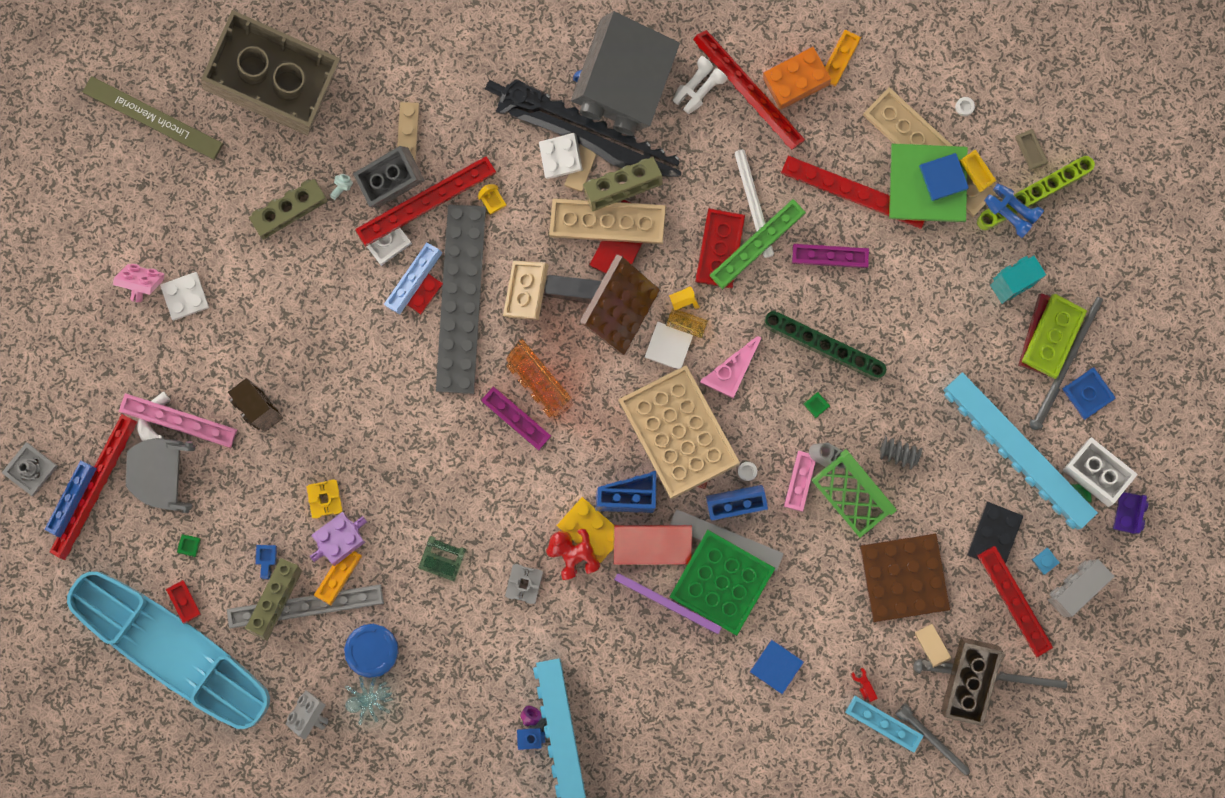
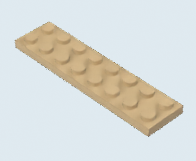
M890 87L863 113V116L893 144L953 146ZM967 174L969 189L967 190L966 212L974 217L986 204L984 199L989 194L992 196L996 194L993 191L996 185L993 183L980 192Z

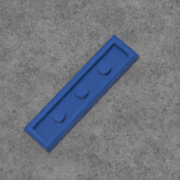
M80 460L44 530L61 538L97 468Z

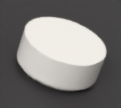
M962 97L957 101L955 109L959 115L969 116L973 113L975 104L971 98Z
M744 462L738 468V475L744 481H751L757 475V468L751 462Z

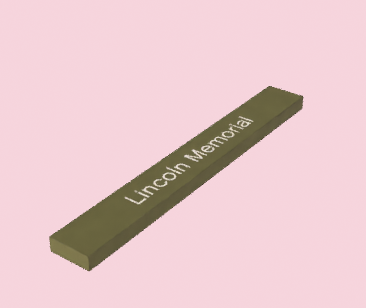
M93 76L90 77L82 91L83 94L214 161L224 145L222 142Z

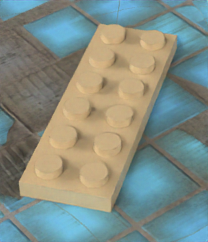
M553 199L549 236L555 238L663 244L666 205L616 202L592 211L588 201Z

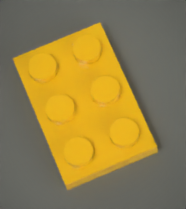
M583 497L556 525L562 531L568 532L576 544L582 542V537L577 531L579 529H586L594 550L593 554L600 564L614 549V525L599 511H595V508Z

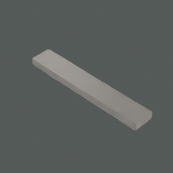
M677 509L670 525H691L692 537L698 540H702L708 529L775 567L774 571H777L784 554Z

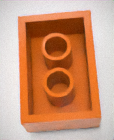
M814 47L763 72V80L780 110L829 86L831 82V77Z

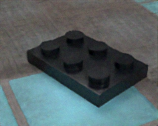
M987 501L966 556L979 560V554L996 546L1006 564L1023 515Z

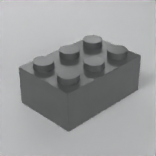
M403 146L395 148L353 173L369 207L373 208L385 205L425 181L409 148Z

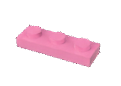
M797 452L784 503L786 508L803 512L816 462L811 459L809 453Z

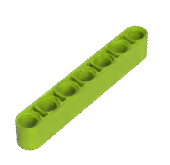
M1083 156L1019 191L1014 196L1029 208L1087 176L1095 166L1094 160L1089 156ZM1080 163L1086 164L1088 170L1082 169ZM1064 172L1070 173L1072 178L1067 179L1064 176ZM1048 181L1054 182L1055 188H1051L1048 185ZM1031 191H1038L1039 197L1033 196ZM1009 204L1006 205L1014 214H1018ZM987 209L978 217L977 225L982 230H989L1007 219L1000 213L994 215L990 209ZM983 217H988L991 224H985Z

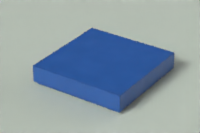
M956 153L919 166L932 201L969 189Z
M1094 367L1062 388L1084 420L1116 399Z
M771 640L750 670V673L783 694L804 661Z

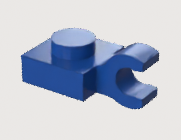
M256 545L255 564L261 565L260 578L270 579V565H276V545Z

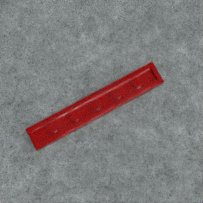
M996 546L979 554V560L1035 657H1039L1053 648L1051 642Z

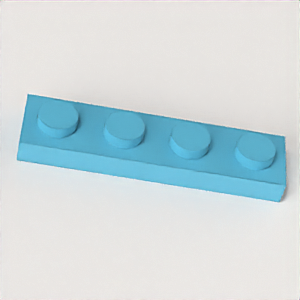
M857 696L853 697L845 711L846 714L913 753L924 736Z

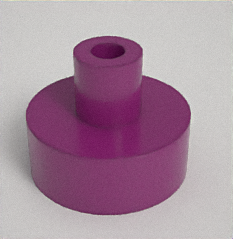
M525 706L520 714L523 724L527 727L537 725L541 719V712L533 706Z

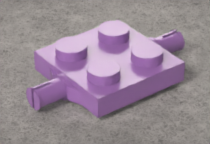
M341 512L312 534L319 549L310 555V558L315 563L324 555L335 566L365 543L358 529L368 522L362 516L353 523Z

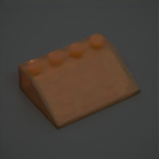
M521 338L507 356L506 361L508 364L506 367L512 374L516 373L520 377L518 382L524 389L528 387L531 390L532 394L530 396L537 404L541 402L545 407L542 410L548 418L553 417L557 419L573 406L572 398Z

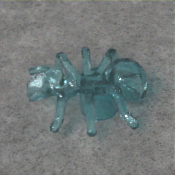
M362 676L359 677L363 693L353 690L348 685L345 686V689L357 696L350 697L346 701V710L350 713H357L362 709L358 725H362L367 708H369L374 721L378 722L372 704L390 714V710L376 702L377 699L384 702L393 700V698L385 699L392 695V692L386 693L391 689L390 687H383L381 689L387 682L380 684L376 693H373L377 677H373L369 693L366 691Z

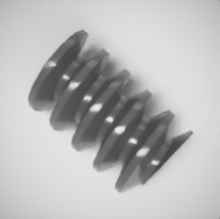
M885 436L879 451L880 460L887 456V462H890L894 458L895 465L902 461V467L904 468L909 463V470H912L919 462L922 448L916 452V446L913 445L909 450V443H905L902 447L900 440L894 444V438H890L887 442V436Z

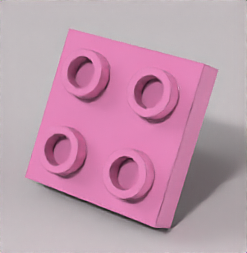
M127 264L114 277L113 285L132 290L131 301L134 302L136 298L135 302H142L143 293L150 295L162 283L164 273L158 272L156 269L142 268L137 264Z

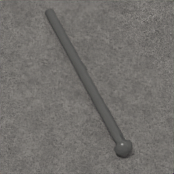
M1096 297L1071 346L1058 378L1054 380L1035 419H1030L1029 425L1033 430H1041L1044 427L1042 424L1103 302L1102 298Z
M918 659L913 664V668L918 674H921L922 670L951 674L953 663L945 662L933 668L930 661L925 659ZM999 671L1000 674L997 673L996 680L1067 688V681L1007 674Z

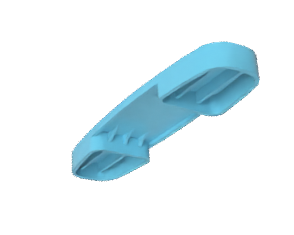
M102 572L82 574L70 588L67 595L69 610L103 642L113 646L150 676L190 701L196 708L236 729H247L255 726L267 712L270 705L268 690L227 652L190 624H183L180 617L162 605Z

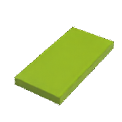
M1055 293L1052 294L1022 362L1057 379L1087 310Z

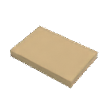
M513 261L503 313L504 317L539 320L549 264Z

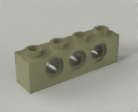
M654 157L643 159L631 166L627 165L618 171L606 173L600 178L590 179L583 184V188L592 211H596L663 185V180Z
M315 179L304 181L301 183V187L287 191L284 197L279 200L274 199L268 203L267 207L259 208L252 212L249 219L262 240L328 202ZM302 195L309 196L305 202H300V197ZM287 204H291L292 209L288 212H284V206ZM270 214H275L276 217L273 221H267V217Z
M280 558L245 627L250 634L268 641L302 573L298 565Z

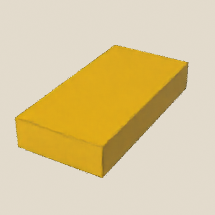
M976 149L959 160L980 192L997 181Z

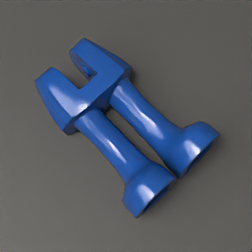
M997 183L993 191L1003 199L1002 202L990 194L984 201L994 215L997 213L1003 215L1016 228L1017 235L1023 238L1032 228V224L1043 214L1044 210L1041 207L1033 209L1026 207L1013 195L1014 191ZM1009 204V205H1010L1012 208H1014L1019 214H1021L1027 221L1022 220L1021 218H1019V217H1018L1016 214H1014L1009 208H1007L1006 205Z

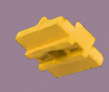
M333 479L306 486L312 518L315 519L343 512L337 480ZM327 494L328 503L322 504L320 495Z

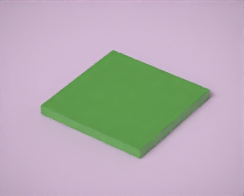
M891 144L889 219L966 222L967 190L932 201L919 166L954 153L957 154L958 160H961L968 155V147ZM961 165L962 171L967 181V172Z

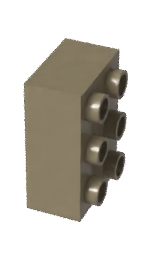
M232 10L201 78L202 89L309 136L338 70L340 58Z

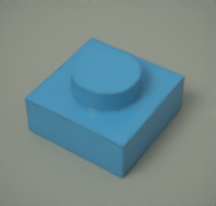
M1045 548L1031 559L1043 575L1060 563L1049 548Z

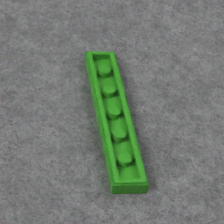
M792 199L709 275L710 278L723 290L801 219L806 212Z

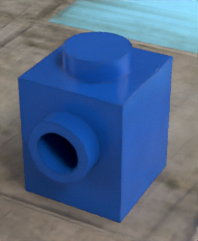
M541 728L517 729L518 750L542 748V744H546L545 732H541Z

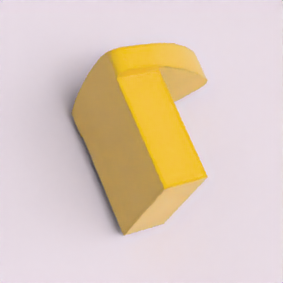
M495 184L485 185L477 195V198L482 200L490 215L507 206L498 191V186Z
M691 286L669 295L674 310L692 303L695 309L700 308Z

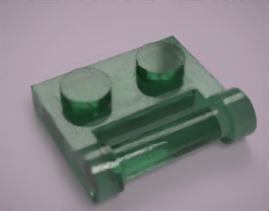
M430 536L418 569L455 582L467 549L463 547L457 548L436 540V537ZM435 547L457 555V559L453 561L434 554L431 550Z

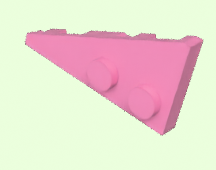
M758 336L752 339L742 349L734 353L705 378L701 379L700 384L734 398L761 337Z

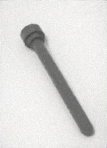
M904 703L900 707L901 710L898 709L895 715L904 721L907 720L964 775L970 774V769L912 715V708L908 704Z

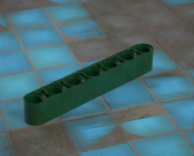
M771 311L764 319L766 329L872 380H879L886 373V365L882 361L779 312ZM775 317L778 320V324H769L768 318ZM791 325L795 328V332L790 334L786 332L785 327ZM803 334H810L812 341L806 342L803 339ZM827 342L830 348L823 350L820 347V343ZM844 350L847 357L840 358L837 355V351ZM861 358L864 361V366H857L855 359ZM873 366L881 369L880 375H875L872 372Z

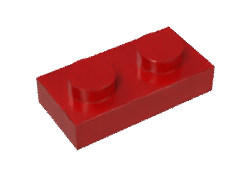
M428 274L407 306L422 315L443 286V283Z
M184 580L166 589L183 624L201 616Z

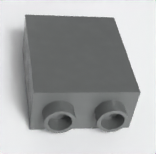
M615 11L600 18L571 101L581 106L579 112L587 118L601 120L602 116L615 121L613 128L625 135L632 136L635 134V131L650 127L680 42Z

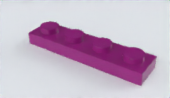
M793 244L792 264L868 268L869 248Z
M494 386L482 398L481 402L538 451L551 438L549 433Z

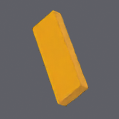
M844 30L825 66L831 77L830 84L835 87L861 40L860 36L848 30Z
M353 551L338 564L332 565L314 596L331 606L359 563L362 555Z

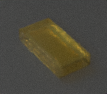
M672 308L666 326L702 338L708 320Z

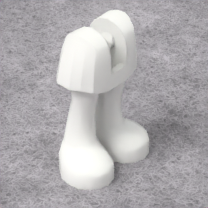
M703 56L697 61L698 70L686 85L678 87L673 98V102L679 105L687 95L692 97L683 109L687 114L692 113L703 104L701 100L714 86L723 84L728 80L721 70L717 68L713 70L712 63ZM713 70L707 81L695 93L693 90Z

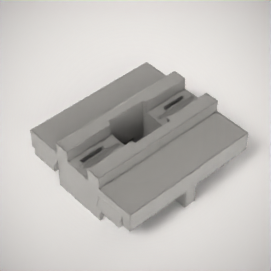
M513 564L505 597L535 604L543 572L538 569ZM521 579L529 580L527 590L519 588Z

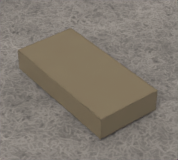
M1033 129L1015 136L1030 171L1048 163Z

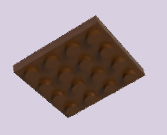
M616 255L580 323L616 352L625 355L660 289L624 257Z
M936 533L860 546L873 623L950 610Z

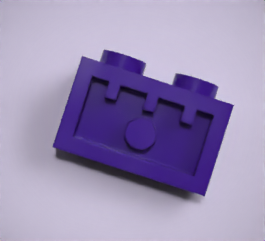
M1126 492L1121 494L1118 498L1113 530L1132 534H1139L1143 531L1145 527L1143 516L1149 504L1146 500L1147 495H1136Z

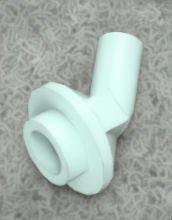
M340 174L335 176L334 183L337 187L330 194L332 199L335 200L344 190H350L353 182L348 175Z

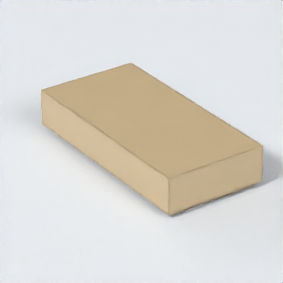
M933 624L915 632L933 668L951 660V656Z

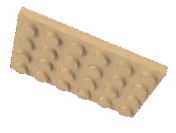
M687 365L618 399L671 500L740 465L737 456Z

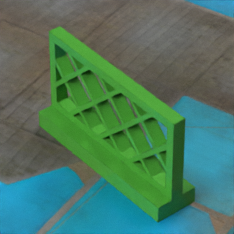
M845 449L840 453L841 456L811 480L860 538L887 515L895 513L897 509L848 450ZM842 462L846 466L845 474H834L835 467ZM824 476L831 477L830 487L821 486L818 481ZM834 477L844 478L843 488L833 487ZM848 478H855L857 480V489L846 488ZM832 490L843 491L842 501L832 499ZM846 491L856 492L855 502L845 501ZM859 492L869 494L868 503L858 502ZM844 505H855L854 515H845ZM858 506H868L867 516L857 515ZM871 507H880L883 511L877 517L870 516ZM856 519H866V526L859 531L855 527Z

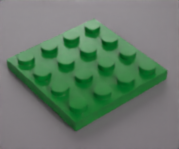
M707 529L669 597L737 636L773 574L775 567Z

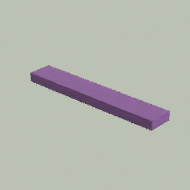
M621 574L616 575L614 580L719 634L721 626Z

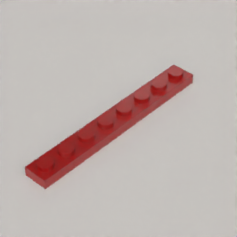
M707 30L694 37L693 40L699 49L727 76L735 89L754 107L760 117L771 126L772 130L779 135L786 146L793 150L805 141L802 135Z
M789 155L787 156L781 174L889 216L890 195ZM897 219L919 229H922L925 222L923 220Z
M487 156L361 225L355 229V232L366 247L495 175L496 170Z
M121 414L94 466L97 469L61 538H56L50 550V553L66 560L76 538L80 535L85 521L89 518L90 512L99 498V494L107 483L110 473L116 466L121 452L125 449L137 421Z

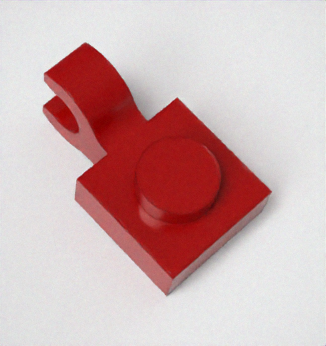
M860 668L862 673L860 678H857L854 672H852L851 678L859 682L862 687L859 691L863 699H868L869 702L878 699L870 681H868L865 669Z

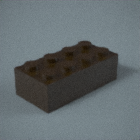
M245 378L228 391L231 396L229 401L235 408L243 412L240 415L246 423H249L258 431L261 429L266 432L283 419L262 389L248 378Z
M960 637L941 708L945 718L983 727L1003 650L998 645Z

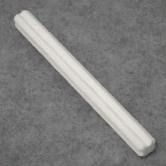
M742 149L735 152V157L755 228L758 231L765 225V220L746 153ZM772 245L763 252L765 258L774 255Z

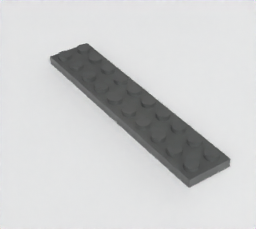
M448 204L436 392L474 394L486 206Z

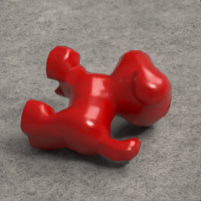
M579 529L577 531L582 537V542L577 545L572 544L571 535L565 531L555 532L550 537L546 554L551 558L562 557L564 559L566 567L561 571L563 580L574 578L577 574L576 565L584 560L587 562L585 564L587 574L596 572L600 568V563L593 554L594 550L586 529Z

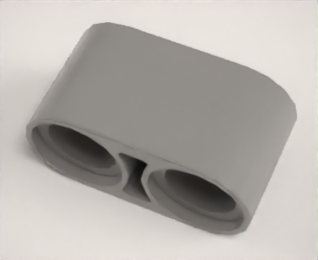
M830 443L813 444L809 449L811 459L825 467L841 456L840 453L842 452V450ZM841 462L835 469H842L846 466Z

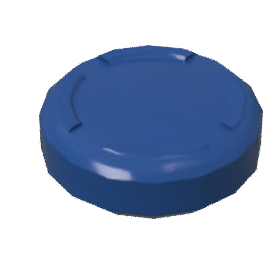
M377 624L362 625L355 629L347 638L344 648L345 659L350 669L358 675L367 678L380 677L389 672L395 665L399 654L398 642L394 634L386 627Z

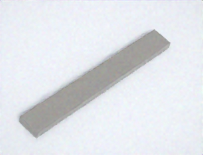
M381 584L340 591L331 606L314 595L288 599L278 621L384 604ZM257 604L227 609L229 629L246 626Z

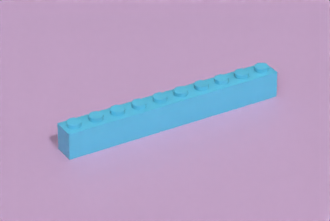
M963 372L943 390L946 399L951 403L954 401L959 406L957 408L963 416H968L972 420V426L978 431L981 429L986 434L984 436L990 444H995L999 448V454L1006 459L1008 457L1011 460V466L1018 473L1022 472L1026 476L1025 481L1033 487L1035 485L1039 490L1038 494L1045 501L1049 500L1053 504L1052 509L1058 515L1062 514L1067 519L1065 522L1070 528L1082 529L1098 513Z

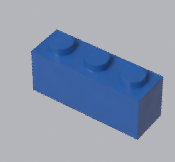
M763 485L706 496L711 521L768 510Z

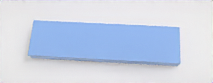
M426 243L384 305L400 315L443 252Z

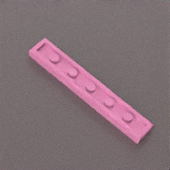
M126 393L119 409L121 413L229 448L232 447L237 429Z

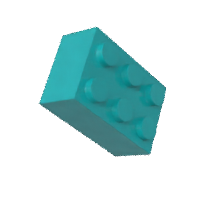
M1035 255L1030 258L1025 256L1018 260L1013 267L1009 265L1002 269L993 278L994 282L990 286L1001 304L1035 286L1046 276V273Z

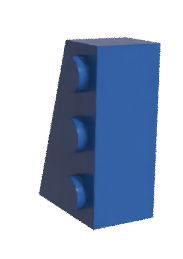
M656 471L603 485L596 490L595 511L653 513L656 509Z

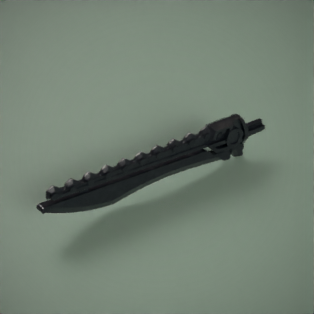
M518 79L507 84L506 87L491 80L486 84L485 90L501 97L498 108L495 110L496 113H509L512 118L523 120L562 136L575 133L578 144L596 153L613 166L619 168L627 165L631 166L643 159H649L651 156L673 166L679 165L680 159L676 155L666 157L665 151L662 148L652 150L648 141L637 143V138L634 135L623 136L622 133L614 128L608 129V124L605 121L593 122V119L579 115V110L576 107L566 109L565 103L562 100L552 102L550 101L551 97L547 93ZM539 110L546 111V112H548V113H550V114H553V115H555V116H557V117H560V118H562V119H564V120H567V121H569V122H572V123H574V124H576V125H579V126H581V127H583V128H586V129H588V130H590V131H593V132H595V133H597V134H600V135H602V136H604V137H607V138H609V139H611V140H614V141H616V142H619V143H621V144H623V145H626V146H628V147H630V148H633V149H635V150H637V151H640V152H642V153H644V154H643V155H642V154H639V153H637V152H635V151H632V150H630V149H628V148H625V147H623V146H621V145H618V144H616V143H614V142H611V141H609V140H607V139H604V138H602V137H600V136H597V135H595V134H593V133H590V132H588V131H585V130H583V129H581V128H578V127H576V126H574V125H571V124H569V123H567V122H564V121H562V120H560V119H557V118H555V117H553V116H550V115H548V114H546V113H543V112H541V111H539ZM656 161L662 176H681V171Z

